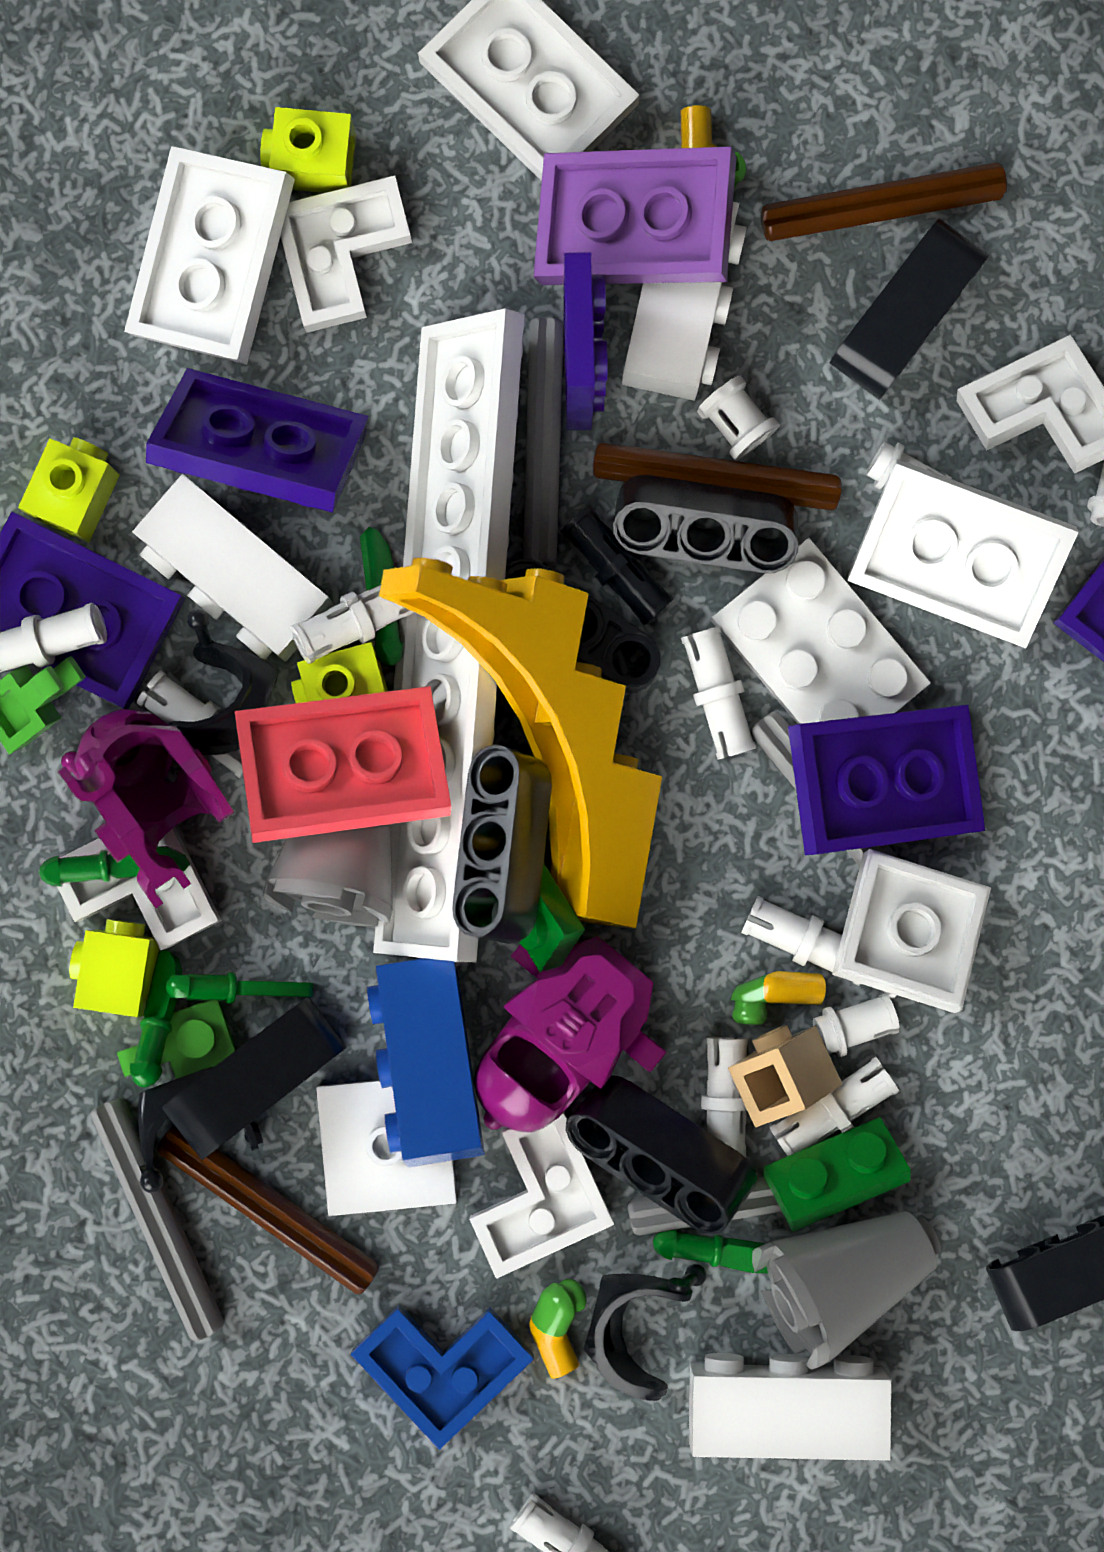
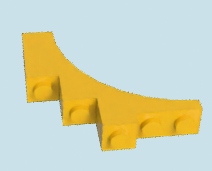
M419 557L413 558L412 566L384 570L379 596L421 614L459 641L493 677L519 718L534 757L547 765L552 780L549 807L551 875L578 919L595 925L636 928L662 776L638 770L639 759L614 753L626 686L602 679V669L600 667L576 662L589 593L564 585L565 576L560 573L538 568L527 569L525 577L497 580L489 577L470 576L466 580L452 575L453 566L449 563Z

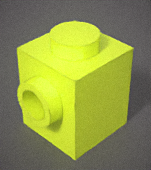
M275 107L273 129L264 128L262 132L260 148L261 166L286 172L295 178L292 190L327 193L351 187L356 132L351 114Z
M73 437L70 446L49 438L18 508L32 519L89 543L120 475L105 462L108 453L103 449L76 437Z
M372 642L329 653L310 664L305 660L297 662L301 679L291 681L296 703L388 692L382 667L377 659Z
M107 919L105 930H85L84 941H76L70 960V978L77 979L73 1008L132 1017L144 1016L159 953V946L155 938L144 936L145 924Z

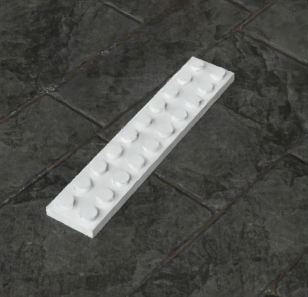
M504 308L421 328L403 567L412 566L413 558H431L451 564L453 566L452 575L466 580L470 576L489 577L497 580L505 579L525 314ZM415 612L399 619L398 627L400 642H403V655L395 665L394 691L431 686L451 801V814L446 817L391 824L393 910L390 923L385 924L379 919L378 926L375 927L373 953L456 962H477L478 938L464 934L457 927L453 918L452 903L468 771L471 761L476 754L485 747L493 745L497 684L493 677L459 641L421 614Z

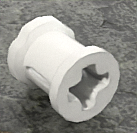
M741 375L732 378L714 391L697 410L702 419L710 418L732 446L730 455L735 461L740 460L767 440L780 426L774 417L767 419L744 389L747 383Z

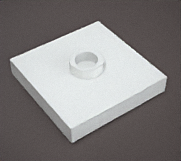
M868 849L862 856L832 975L952 1013L961 1011L991 887Z
M380 1080L320 1085L316 1087L328 1216L457 1203L453 1160L408 1168L402 1161L401 1152L390 1153L386 1135L385 1114L396 1112L392 1087L381 1088Z

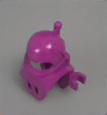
M120 709L99 717L87 728L81 737L77 752L69 751L62 756V768L57 771L79 800L93 802L106 821L94 830L117 863L128 855L132 857L140 868L137 874V882L155 908L163 904L155 889L173 877L176 878L183 889L191 884L171 857L158 854L156 849L159 841L177 824L196 814L212 813L218 822H221L234 813L214 782L215 780L211 775L212 768L200 750L194 749L176 726H168L167 723L156 715L146 711ZM174 758L180 765L179 775L175 782L166 783V777Z
M598 936L575 944L560 967L539 972L527 950L519 945L510 957L534 975L537 980L511 997L503 1006L512 1017L484 1052L475 1070L473 1084L477 1098L486 1111L483 1120L487 1128L498 1130L504 1126L518 1132L533 1133L545 1128L559 1118L590 1081L601 1089L610 1078L622 1050L651 1073L666 1054V1051L640 1030L648 1019L654 982Z

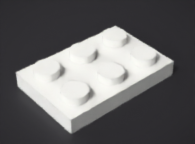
M471 0L418 52L419 63L541 181L544 153L591 152L639 105L640 95L542 0Z
M171 146L124 332L135 337L247 365L295 178L283 171Z
M896 459L849 571L848 581L1026 648L1078 535L1077 526Z
M810 538L798 546V553L790 566L777 573H765L711 618L712 623L716 627L720 626L722 635L797 724L895 713L931 683Z

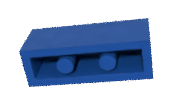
M422 958L376 966L378 985L367 986V994L373 1025L384 1024L387 1048L376 1050V1061L381 1088L392 1087L396 1112L385 1114L386 1135L390 1153L401 1152L402 1161L408 1168L485 1155L456 962Z

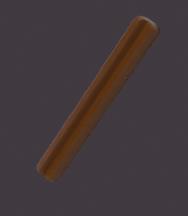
M994 162L769 203L762 207L760 215L762 231L766 240L776 241L996 201L1003 198L1007 192L1006 173L1002 164Z
M600 443L597 445L593 462V475L599 479L626 482L628 479L638 475H654L772 493L785 497L794 506L830 511L837 508L842 490L840 477L834 474L610 443Z
M175 1125L171 1126L160 1140L157 1151L162 1157L353 1293L361 1295L377 1275L379 1269L377 1262L218 1149L201 1161Z

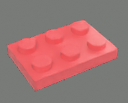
M431 686L235 711L253 843L446 817L451 814V801Z

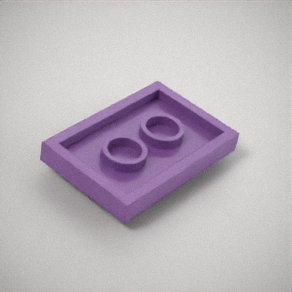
M732 147L544 153L533 277L540 285H564V253L591 252L592 275L605 274V284L727 282L736 155Z

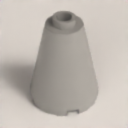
M391 824L287 838L265 882L262 896L267 902L290 912H293L295 900L299 901L303 907L316 911L311 917L315 919L364 927L378 926L379 919L385 924L390 923L393 910Z
M902 1211L766 1242L764 1245L753 1250L752 1263L754 1272L767 1267L768 1276L772 1283V1291H760L776 1326L795 1355L806 1350L811 1354L806 1366L812 1370L829 1363L937 1268L936 1254L941 1252V1246L933 1227L925 1218L916 1219L910 1212Z

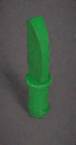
M368 527L360 536L366 591L380 586L384 570L394 568L389 545L379 531ZM398 620L386 625V627L375 631L374 648L377 659L386 666L395 665L403 655V642H400Z
M157 846L156 851L158 854L171 857L182 871H185L190 865L185 854L169 846ZM102 850L100 854L60 858L59 855L51 857L41 865L39 875L46 884L62 887L64 883L102 879L104 882H109L111 876L115 878L137 876L140 868L130 855L117 863L111 853L108 854L107 850Z
M162 950L157 957L144 1018L140 1021V1028L142 1030L134 1063H130V1074L133 1082L143 1088L154 1085L162 1074L161 1060L167 1035L172 1031L170 1021L177 1002V998H171L168 994L166 982L171 975H182L179 958L167 950Z
M228 972L226 975H171L166 982V990L171 998L225 1000L226 1003L232 1004L235 1002L236 995L313 997L314 983L237 981L236 974Z
M676 1230L659 1232L653 1238V1248L656 1253L669 1260L679 1258L706 1262L712 1267L720 1265L749 1273L768 1274L767 1267L754 1272L752 1263L753 1250L765 1243L734 1238L722 1239L721 1235L708 1237L677 1232Z

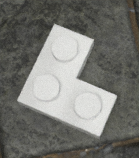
M395 175L289 202L280 236L306 333L367 318L352 258L412 243Z
M1071 335L959 388L957 391L956 401L986 450L1044 424L1074 474L1104 460V386Z
M176 827L159 841L158 846H169L186 855L190 865L183 873L191 884L183 889L176 878L173 877L155 889V892L163 902L158 908L153 906L139 886L137 876L125 878L111 876L109 882H104L101 879L64 883L62 887L57 886L74 922H81L133 895L160 950H166L222 920ZM98 838L60 858L100 854V851H108L101 839Z
M565 1113L545 1128L533 1133L518 1132L510 1128L502 1130V1135L527 1190L470 1216V1222L496 1279L614 1225V1221L584 1155L568 1139L565 1130L568 1119Z

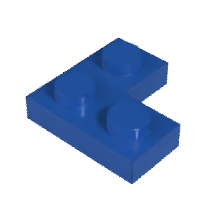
M399 1304L351 1352V1356L439 1450L534 1360V1353L491 1307L443 1351Z

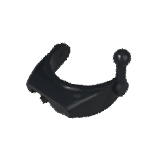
M196 609L191 611L187 617V623L192 630H195L199 641L194 646L193 656L199 662L225 669L235 675L242 683V689L235 701L221 713L199 721H172L168 726H176L194 749L200 750L203 755H221L240 749L235 711L268 707L274 684L278 679L279 669L265 659L247 651L211 640L207 627L209 625V616L204 610Z
M213 1067L194 1072L139 1093V1134L145 1165L139 1166L142 1174L140 1186L145 1192L154 1193L163 1184L162 1175L153 1166V1148L157 1131L168 1118L162 1107ZM253 1121L244 1128V1137L249 1143L251 1150L259 1149L258 1144L264 1142L258 1124Z
M700 1264L690 1265L687 1267L682 1278L664 1279L656 1276L629 1273L602 1276L583 1350L596 1364L600 1374L614 1388L634 1398L648 1401H658L662 1396L666 1395L668 1385L663 1380L645 1372L628 1353L622 1334L623 1314L630 1300L641 1296L654 1295L681 1302L689 1301L692 1296V1289L690 1287L702 1285L707 1278L704 1267Z

